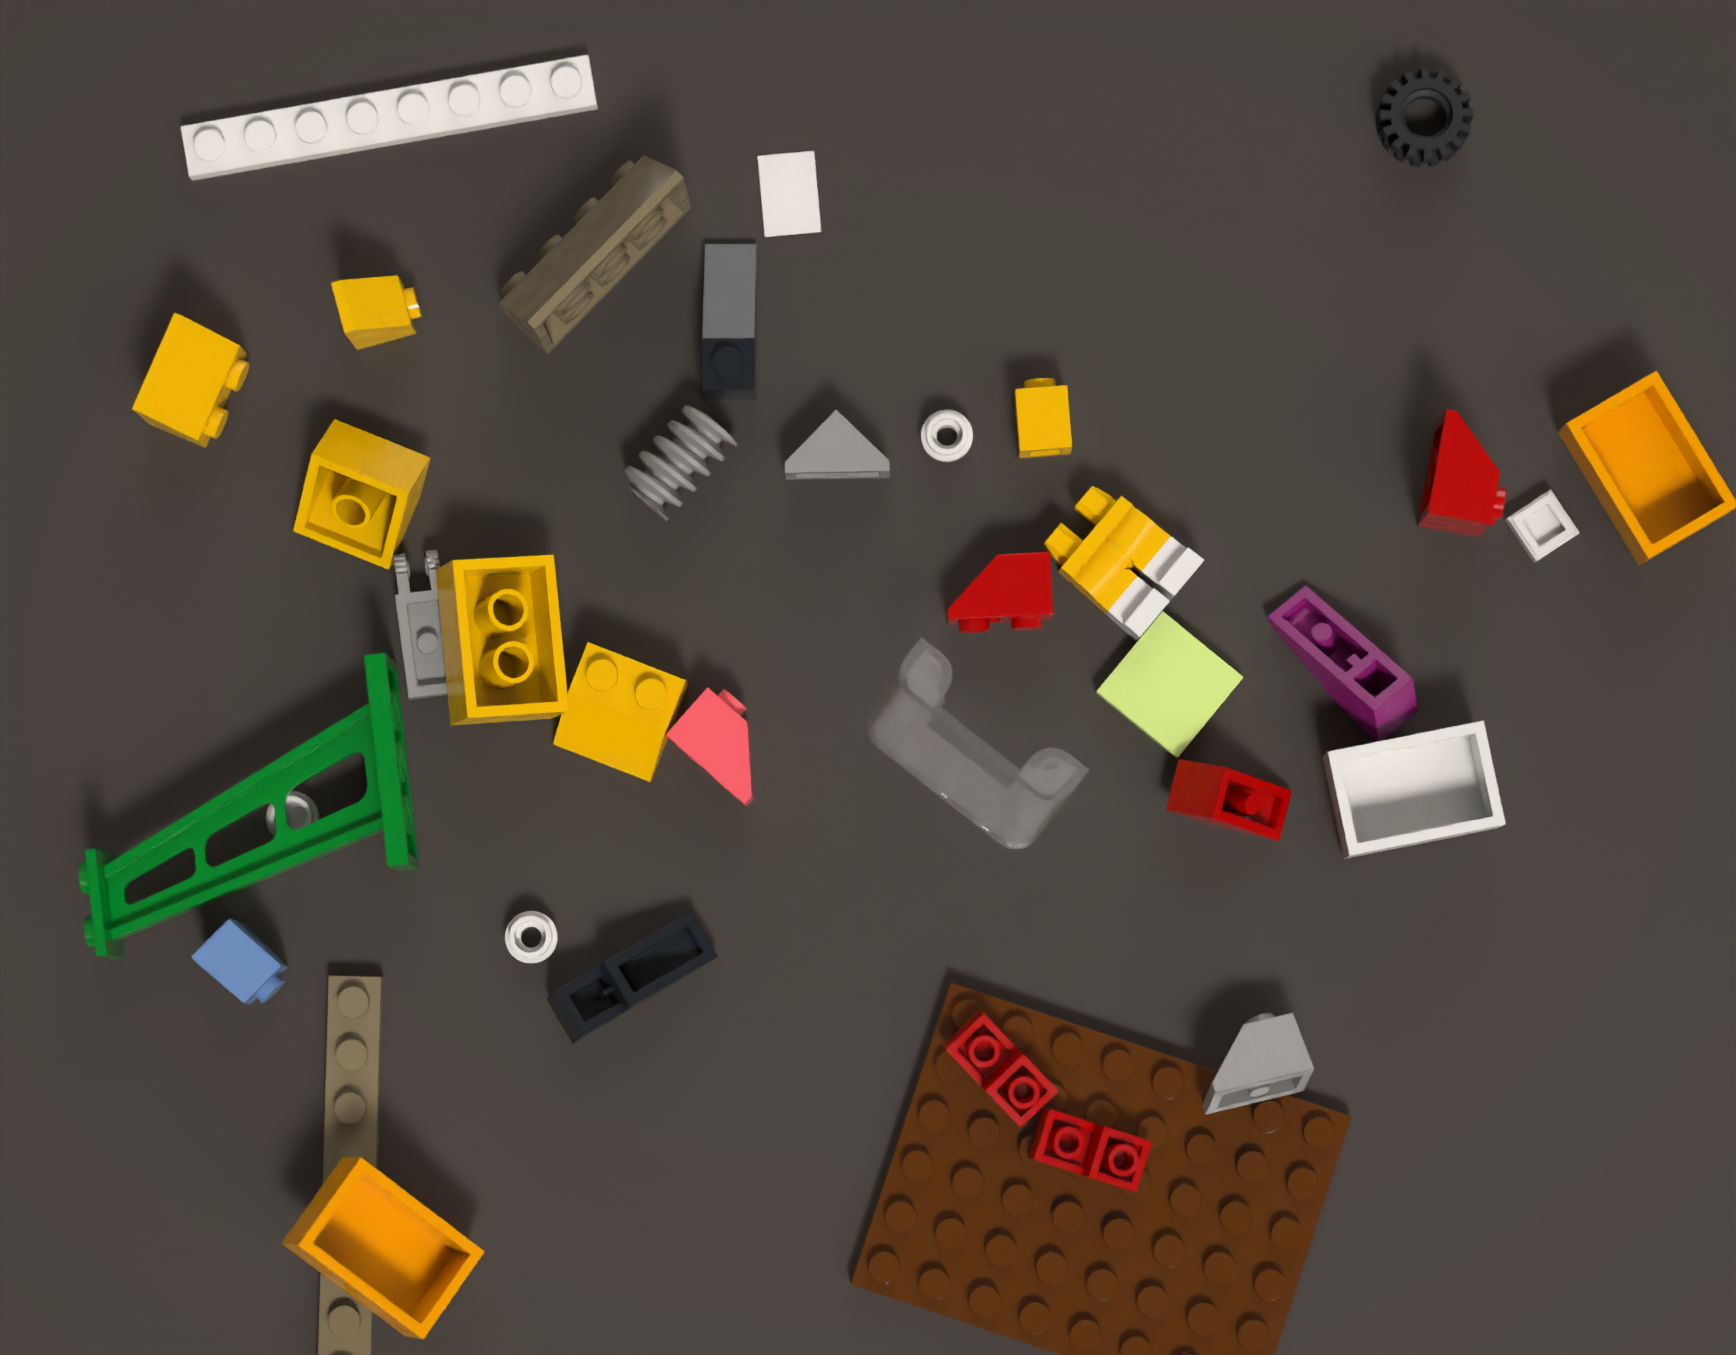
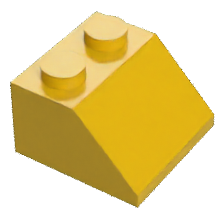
M174 313L132 410L148 424L206 448L210 438L217 439L223 431L229 413L228 410L223 408L231 390L238 392L246 379L249 363L244 360L247 353L240 345L184 316Z
M334 419L311 454L293 532L389 570L393 564V555H396L421 497L431 457Z
M588 642L568 690L569 711L561 714L553 745L651 783L668 740L666 734L674 725L689 685L682 678Z

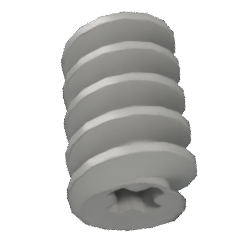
M685 405L681 410L687 425L674 420L667 424L673 437L672 441L658 435L653 439V443L659 453L658 456L647 451H642L639 454V459L645 470L641 471L632 466H628L625 469V474L631 484L629 487L666 522L669 520V517L663 507V503L668 502L678 507L684 504L677 488L680 486L693 492L698 489L691 473L695 471L707 477L712 474L705 458L710 456L722 462L726 459L719 443L725 441L738 446L735 440L709 415L689 405Z

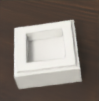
M1551 489L1505 520L1534 563L1580 533Z

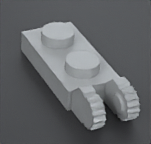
M437 549L425 551L424 566L430 585V590L410 593L409 561L406 559L405 553L393 555L398 594L395 595V604L408 700L447 695L436 569L440 568Z

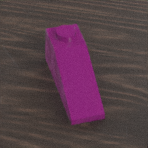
M1306 585L1267 616L1268 623L1342 711L1377 742L1383 741L1418 711L1413 678Z

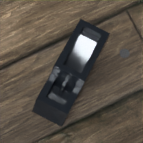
M690 912L554 991L546 1000L572 1044L710 963L718 955L693 913Z

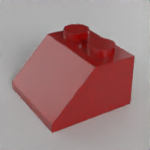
M1446 409L1434 426L1417 526L1479 537L1490 525L1494 526L1496 519H1501L1506 499V488L1498 487L1500 471L1457 411Z

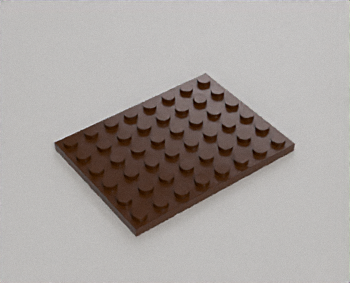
M950 983L851 1285L1059 1355H1275L1352 1116L1289 1095L1205 1115L1202 1104L1218 1071ZM979 1010L984 1012L1059 1091L1043 1107L1152 1141L1137 1193L1027 1158L1043 1107L1020 1128L942 1046Z

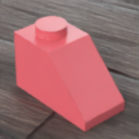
M707 687L668 731L666 736L747 807L754 800L749 725L741 717L747 708L725 689L716 695Z

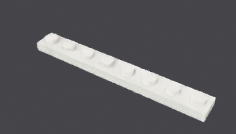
M588 55L191 124L181 126L188 174L193 181L596 110L598 105L590 59Z

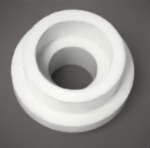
M937 411L930 415L923 424L921 442L927 454L935 460L941 462L959 460L965 456L972 445L973 431L971 424L964 415L957 411ZM941 429H953L957 434L955 443L949 446L939 443L937 434Z
M525 911L516 915L509 922L505 931V943L508 951L514 958L524 963L534 964L546 960L554 952L558 942V932L553 921L545 914L537 911ZM535 927L541 932L542 938L536 947L530 948L523 943L522 935L526 929Z

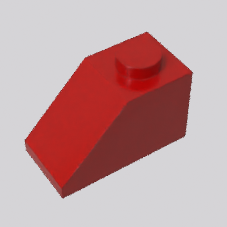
M1179 759L1166 810L1211 825L1280 841L1292 790L1226 767Z

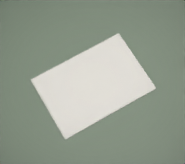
M814 151L758 156L765 237L821 232Z

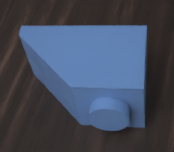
M228 919L191 956L204 970L246 1004H252L256 999L262 1004L265 1003L285 983L280 975L288 966L243 922Z

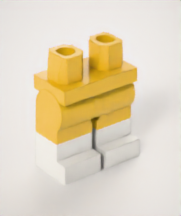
M1092 486L1076 504L1074 509L1092 523L1095 528L1083 541L1061 523L1045 541L1043 547L1062 566L1058 573L1071 582L1129 636L1137 641L1170 602L1169 600L1177 594L1203 563L1204 559L1162 530L1149 517L1133 507L1134 505L1122 495L1116 501L1109 494ZM1131 568L1136 573H1138L1142 578H1144L1148 583H1150L1154 588L1152 589L1148 584H1146L1142 579H1140L1136 574H1134L1131 571Z

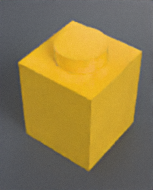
M1038 378L1024 381V388L1015 389L1014 393L1019 458L1070 455L1072 437L1067 385L1056 386L1054 378Z

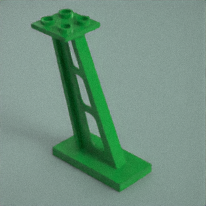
M386 653L364 655L368 704L115 860L114 854L98 849L85 850L86 863H79L78 868L79 883L82 894H90L92 915L85 916L84 931L87 945L89 948L95 947L96 956L110 959L125 958L123 938L384 831L387 866L399 872L420 869L397 663ZM361 753L365 759L367 791L364 797L359 802L299 829H292L288 824L286 801L290 792L298 785L350 755ZM272 803L275 809L277 827L274 838L269 843L218 866L211 867L207 862L206 845L209 838L263 805ZM189 848L194 850L196 871L191 878L130 905L127 903L126 888L131 881Z

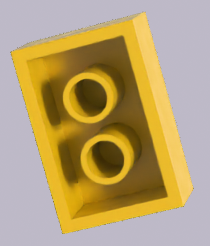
M554 555L452 560L436 569L450 726L552 719L568 712L569 704Z

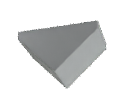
M835 410L785 461L786 480L890 478V461L843 415Z

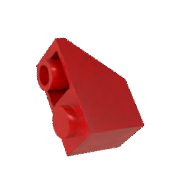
M1050 552L997 554L947 609L948 625H958L959 633L990 631V623L1011 622V630L1015 631L1042 629V620H1052L1053 617Z

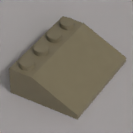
M645 155L636 164L631 160L627 161L610 179L609 183L613 187L599 201L593 197L577 211L573 217L577 224L563 238L556 234L546 242L537 254L541 261L527 275L522 271L518 272L503 287L500 294L504 298L498 303L502 312L547 355L691 209L684 177L677 170Z

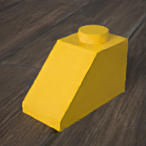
M398 275L347 279L331 283L344 333L357 350L417 334L413 319L422 317L416 292L414 287L405 289Z

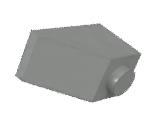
M1272 1013L1260 1014L1249 1019L1242 1026L1204 1099L1202 1107L1205 1115L1304 1091L1314 1071V1066L1293 1013L1277 1017Z

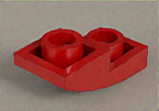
M981 1010L942 1046L1020 1128L1059 1092Z
M1043 1107L1027 1158L1137 1193L1152 1141Z

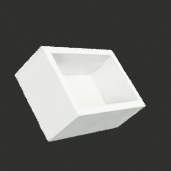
M1484 721L1329 751L1322 756L1343 859L1497 829L1506 825Z

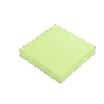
M1162 611L1096 691V694L1177 759L1244 677Z

